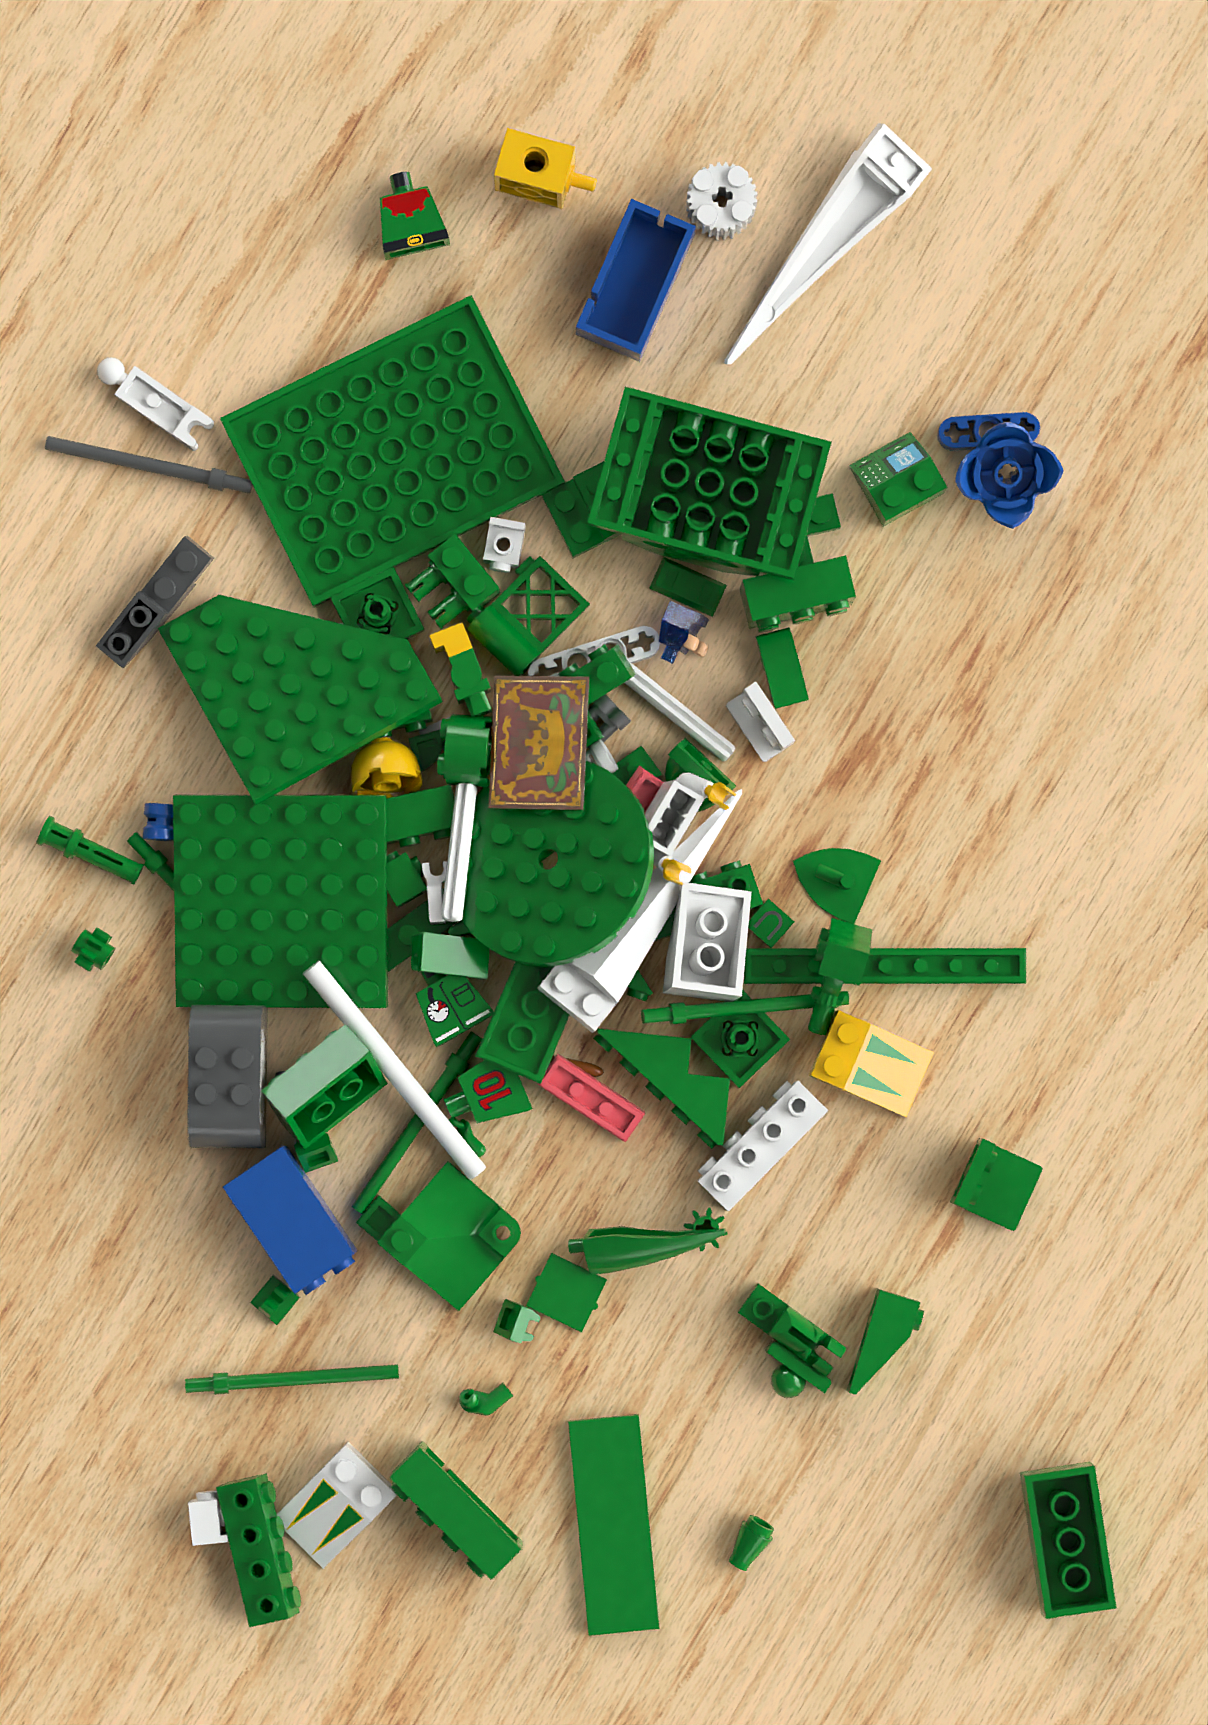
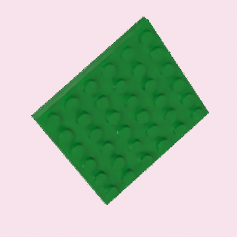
M173 795L176 1007H191L192 1005H264L266 1008H330L303 975L307 969L318 961L324 965L358 1008L388 1007L386 795H273L255 805L250 795Z

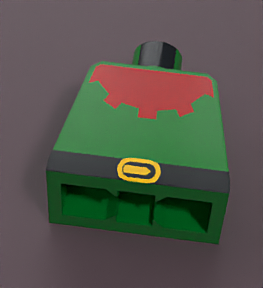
M400 172L391 175L389 178L393 194L380 197L382 242L385 259L389 260L449 246L448 232L429 188L420 187L414 189L410 172Z

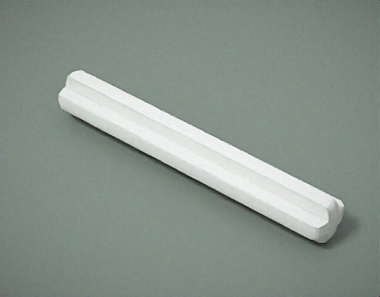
M630 663L636 675L624 682L626 685L721 761L725 762L735 750L732 743Z
M459 783L455 791L441 917L450 922H459L463 916L477 794L476 786L469 783Z

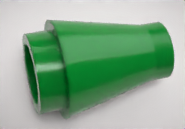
M750 1515L747 1521H742L729 1562L738 1569L747 1571L751 1563L773 1540L771 1535L774 1532V1528L765 1520L754 1515Z

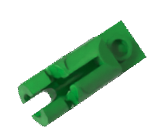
M757 1284L738 1311L740 1315L826 1377L833 1367L816 1354L815 1350L817 1347L822 1345L839 1358L842 1357L847 1349L760 1284Z

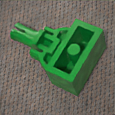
M835 918L831 919L828 929H821L814 960L820 962L818 974L824 977L821 987L814 986L812 988L811 997L815 1002L808 1024L809 1031L819 1035H827L835 1008L842 1006L844 1001V994L840 993L843 982L860 986L870 954L873 929Z

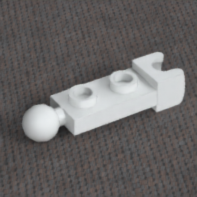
M106 358L99 363L97 368L99 379L107 385L118 384L120 386L115 393L117 398L172 435L192 451L198 449V444L190 436L191 428L196 425H201L209 430L213 428L214 421L210 417L184 401L136 366L127 374L125 373L123 363L116 358Z

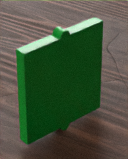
M551 1253L541 1275L535 1278L537 1284L526 1306L582 1332L592 1310L598 1308L596 1302L607 1279L599 1275H591L589 1270Z

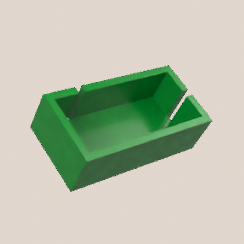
M422 1441L392 1471L389 1477L393 1481L390 1488L404 1502L410 1498L418 1506L416 1514L429 1527L435 1523L443 1531L441 1539L455 1553L461 1549L469 1557L466 1564L477 1576L482 1578L486 1574L492 1580L522 1550L523 1541L451 1469L445 1472L441 1468L445 1463Z

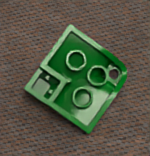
M447 1161L377 1243L457 1311H460L519 1242L521 1228L515 1218ZM500 1226H505L510 1231V1236L505 1240L499 1239L496 1235V1230Z

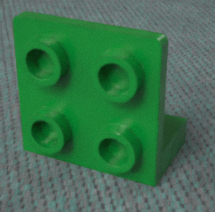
M978 1138L950 1203L1011 1231H1015L1043 1168L996 1146V1144L988 1140Z

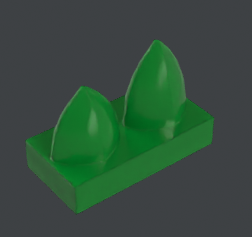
M686 738L679 742L668 754L670 757L665 768L666 782L676 780L682 773H691L713 784L721 782L731 790L736 787L724 773ZM705 798L697 812L704 811L715 804L708 798Z

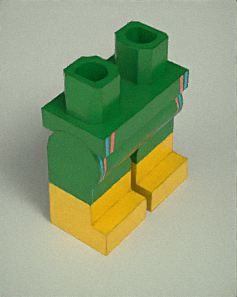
M463 622L429 635L436 654L444 650L452 667L451 678L456 688L454 694L458 704L466 703L471 717L491 713V707L486 694L491 692V687L487 678L482 679L481 668Z

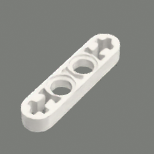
M639 626L539 658L530 665L528 675L534 676L539 673L538 667L541 665H545L547 670L557 668V664L554 662L557 659H562V670L567 668L568 659L574 654L583 655L589 663L591 660L588 654L604 644H618L626 657V646L621 639L628 637L630 645L639 641V634L645 633L647 638L653 637L654 642L650 644L649 651L644 652L642 647L631 649L634 657L627 658V660L633 664L653 657L659 650L660 637L652 627ZM555 673V674H552L551 676H559V675H558V673Z

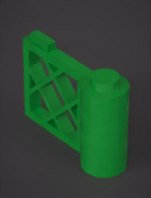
M529 556L515 570L519 577L491 605L486 608L483 606L478 607L466 619L470 623L466 630L514 676L523 675L530 665L590 606V603L541 556L536 560ZM538 568L550 578V590H530V576ZM525 582V590H517ZM555 583H556L562 590H555ZM510 596H525L526 614H511L502 604ZM530 596H550V614H530ZM555 596H569L578 607L571 614H555ZM518 620H526V627ZM531 620H551V634L542 643L531 633ZM555 620H564L557 628L555 627Z

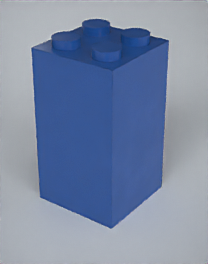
M288 1146L280 1147L223 1186V1189L294 1294L300 1290H303L305 1295L309 1294L326 1282L322 1275L331 1269L337 1275L355 1262L352 1255L358 1251Z

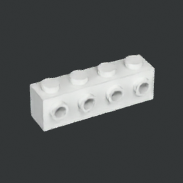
M798 1080L792 1085L786 1081L772 1095L777 1101L768 1110L761 1106L747 1120L752 1126L743 1135L738 1131L735 1132L723 1145L727 1151L718 1160L712 1156L698 1170L702 1176L697 1181L728 1212L828 1112Z

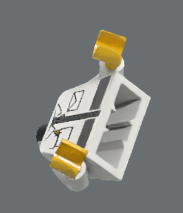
M682 773L676 780L664 782L645 812V817L649 830L653 835L654 865L659 870H663L664 879L678 885H683L684 883L679 880L680 872L691 873L690 866L673 860L671 855L704 799L708 798L722 810L729 809L723 803V799L729 794L736 796V793L721 782L713 784L694 774Z

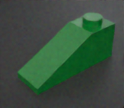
M877 1288L847 1387L849 1393L856 1395L911 1337L912 1330H919L924 1315V1310L919 1309L921 1302Z

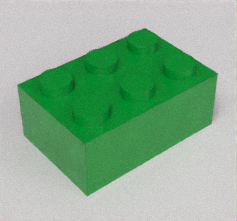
M846 555L799 566L794 581L765 574L744 579L740 586L749 629L758 628L759 633L778 629L779 624L786 620L792 619L793 625L812 621L813 616L820 612L826 611L827 617L846 613L847 608H850V605H852L856 598Z
M344 1024L338 1030L329 1033L324 1041L312 1051L300 1056L296 1063L283 1074L272 1078L261 1091L281 1124L305 1150L388 1083L369 1049Z

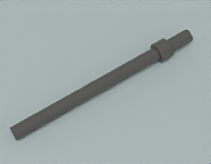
M48 436L46 439L45 450L207 484L209 489L223 491L226 488L251 494L253 488L250 479L227 475L226 470L212 468L209 471Z

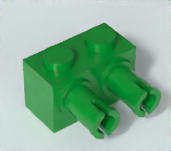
M456 534L428 555L429 567L405 584L410 593L414 592L413 596L418 602L442 582L451 587V594L434 608L427 611L440 629L444 628L447 623L463 610L472 613L478 607H484L500 594L498 585Z

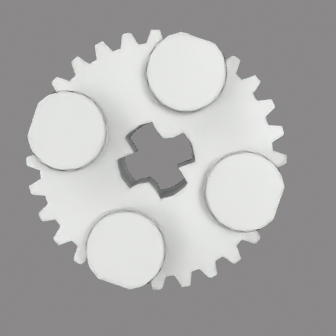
M717 162L716 166L709 164V169L703 167L692 178L687 192L686 211H688V218H691V223H696V229H702V234L708 232V237L715 236L716 240H719L720 237L726 240L727 236L732 239L735 233L740 234L741 229L745 230L747 223H751L757 205V192L755 191V184H752L753 179L748 178V172L744 168L735 166V164L728 166L727 162L721 166L720 162ZM717 196H725V198L729 199L727 200L726 207H719L718 202H713V200H716Z

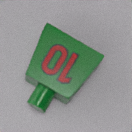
M485 1060L458 1077L463 1091L444 1099L451 1118L472 1111L476 1123L533 1109L519 1075Z

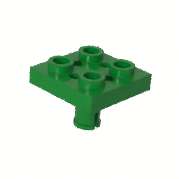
M394 566L330 597L344 625L377 633L387 632L388 628L384 627L386 625L391 629L387 635L406 640L425 631ZM393 602H396L399 605L398 610L391 611L389 604L395 609L396 604ZM358 619H359V623H360L361 625H363L364 627H360V626L357 625V620H358Z
M742 989V996L735 1001L751 1000V998ZM766 1013L711 1017L690 1037L738 1088L747 1082L790 1040ZM727 1020L733 1024L729 1031L727 1029L730 1027V1023H726L725 1028H723V1023ZM751 1021H755L758 1024L757 1029L754 1023L751 1024V1027L754 1031H752L751 1028L748 1027V1023ZM727 1045L730 1047V1049H732V1053L729 1056H726L722 1053L723 1047L726 1053L730 1052ZM752 1046L754 1047L751 1049L750 1053L754 1054L755 1050L757 1049V1054L755 1056H749L747 1053V1050H749Z

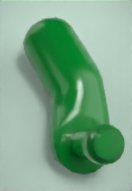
M450 1118L451 1124L457 1127L459 1134L476 1155L482 1157L486 1152V1147L474 1136L468 1120L461 1119L459 1121L456 1118Z

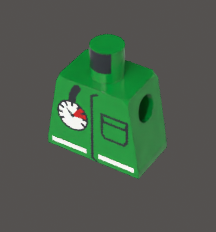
M420 972L428 987L417 992L416 996L433 1043L437 1048L492 1017L493 1009L466 977Z

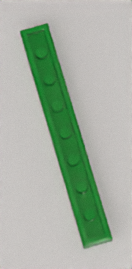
M746 948L744 984H822L824 976L818 974L820 962L814 960L817 948ZM870 948V954L860 984H1026V948Z

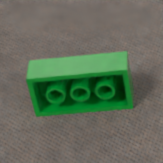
M1083 1462L1020 1472L1041 1614L1045 1619L1116 1609L1095 1465L1091 1462Z

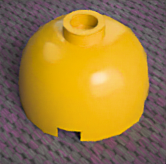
M382 737L373 740L372 744L365 746L356 754L351 766L352 791L354 793L357 790V795H386L387 799L393 797L390 793L404 791V795L414 793L422 785L421 770L417 757L410 748L393 741L391 738Z

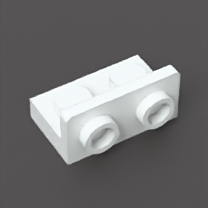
M757 682L745 688L743 693L727 703V709L763 762L768 761L794 743L795 739Z

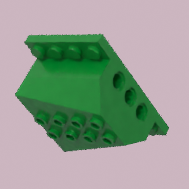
M625 386L587 525L622 534V540L672 559L724 573L759 576L760 572L794 581L832 442Z

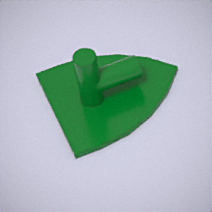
M828 848L810 852L793 860L799 881L815 903L836 918L855 924L881 860L851 849Z

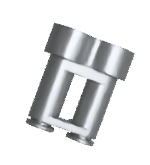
M606 694L595 700L594 704L588 709L594 721L600 717L604 721L599 727L604 736L601 739L603 743L617 729L621 731L631 722Z

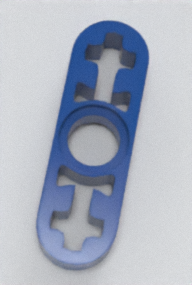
M1028 412L950 417L940 425L937 438L940 445L950 451L974 450L981 440L979 427L985 422L998 425L1003 423V421H1009L1019 425L1020 421L1023 420L1026 426L1033 428V431L1029 432L1033 441L1039 435L1040 423L1033 414ZM968 423H974L972 436L975 442H969L970 435L959 436L956 443H953L951 437L944 435V432L949 431L951 425H956L957 431H968Z

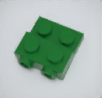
M604 461L573 476V479L542 494V498L572 558L621 535L587 525Z

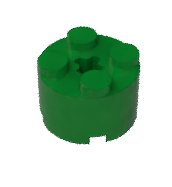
M452 714L449 719H442L440 737L441 740H445L444 754H439L437 772L438 775H443V779L446 780L448 785L469 783L476 787L490 788V780L487 776L490 775L491 727L493 717H471V715Z

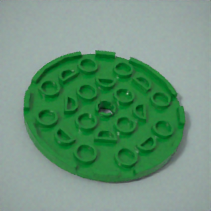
M589 761L585 762L583 810L489 808V787H484L476 795L462 921L468 930L493 952L511 961L530 966L545 967L569 964L574 962V959L590 952L596 953L618 937L616 933L626 924L629 918L633 919L644 901L652 877L654 865L653 835L649 830L644 814L645 810L637 797L618 777L607 769ZM553 851L556 852L558 855L557 864L551 869H544L541 859H544L546 855L553 853Z

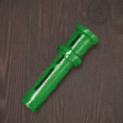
M50 815L36 841V844L40 846L46 844L63 852V856L68 859L69 857L73 859L76 856L102 870L131 882L133 885H135L144 866L142 863L139 864L111 849L84 838L82 830L77 828L71 830L55 822V818Z

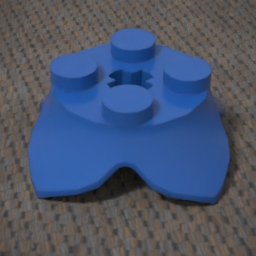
M1003 422L989 429L982 436L977 447L963 458L957 470L955 482L965 497L982 502L987 514L995 522L1014 529L1029 518L1034 509L1036 497L1039 494L1048 493L1056 487L1064 470L1055 454L1046 446L1034 442L1024 427L1012 422ZM1005 464L1015 467V471L1009 473V478H1003L1002 474L998 473L999 469H1002Z

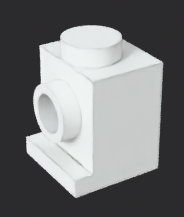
M490 517L483 557L484 563L490 564V570L510 573L511 568L517 569L519 567L526 528L525 523ZM501 539L508 540L510 548L506 551L499 550L497 548L498 541Z
M217 1491L196 1493L197 1499H191L188 1502L192 1546L228 1542L227 1532H223L225 1523Z

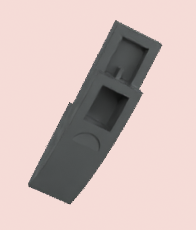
M184 536L143 590L136 593L97 643L96 647L120 667L125 668L159 631L157 628L163 626L197 585L195 582L213 561L214 557L189 536Z

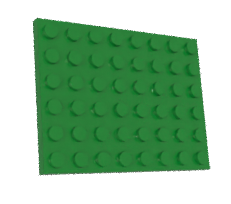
M472 295L220 418L313 608L393 566L395 568L440 546L454 534L460 536L489 522L490 517L497 518L565 483Z

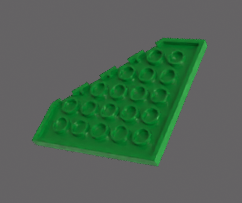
M217 595L157 628L255 805L443 702L409 641L406 639L223 595Z

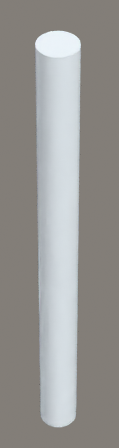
M320 961L313 964L303 975L341 1022L346 1024L369 1049L383 1074L468 1179L472 1180L486 1168L484 1163Z

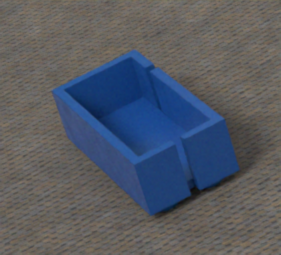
M631 199L591 290V299H587L578 320L576 335L640 362L695 236L696 226L669 214L664 219V226H658L660 211Z

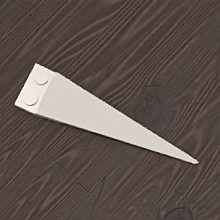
M878 123L860 148L854 150L725 358V364H732L822 274L905 202L932 168L885 124Z
M742 789L735 792L736 796L732 795L724 803L729 809L722 810L719 808L672 853L671 857L673 860L686 864L691 868L690 874L684 871L680 872L679 880L681 882L689 883L742 795ZM658 868L653 870L649 888L642 905L633 919L630 917L626 924L616 933L618 937L596 953L590 952L574 959L572 963L555 966L537 988L592 1033L620 1000L677 904L680 885L664 879L663 870Z

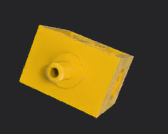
M507 128L494 172L495 191L562 209L567 192L569 193L571 186L593 192L596 188L597 179L575 173V146ZM532 166H539L542 168L540 171L531 172L528 170V168Z

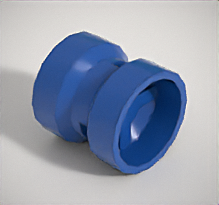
M145 803L144 815L148 818L147 825L143 828V839L174 841L173 804Z

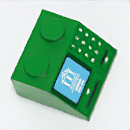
M911 432L849 465L883 527L944 494L948 488L932 458Z

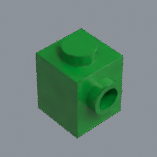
M394 851L387 855V891L396 906L400 908L427 892V886L421 878L424 874L422 864L417 856L410 859L406 852L399 855L397 851Z

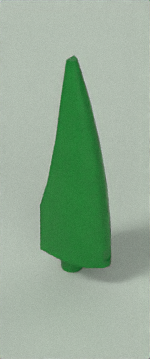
M626 1226L589 1229L583 1238L569 1239L568 1248L570 1253L584 1252L591 1275L641 1267L678 1256L725 1235L726 1231L725 1229L645 1230Z

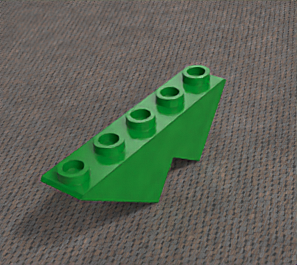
M597 1028V1034L593 1039L608 1053L614 1048L623 1057L619 1063L634 1077L640 1072L649 1081L645 1087L660 1101L664 1097L668 1098L675 1105L671 1112L685 1125L692 1121L698 1126L701 1131L697 1136L711 1149L716 1145L723 1146L730 1078L688 1074L691 1038Z

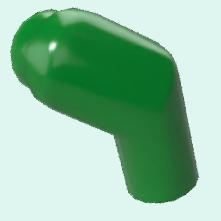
M502 1382L490 1393L470 1388L465 1389L460 1393L459 1402L461 1407L468 1413L489 1416L511 1399L513 1394Z

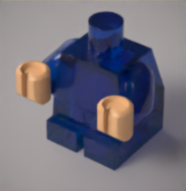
M670 601L661 620L658 642L666 647L660 659L674 664L678 652L686 655L689 650H692L694 654L705 657L708 645L699 641L697 633L701 627L706 628L709 619L701 613Z

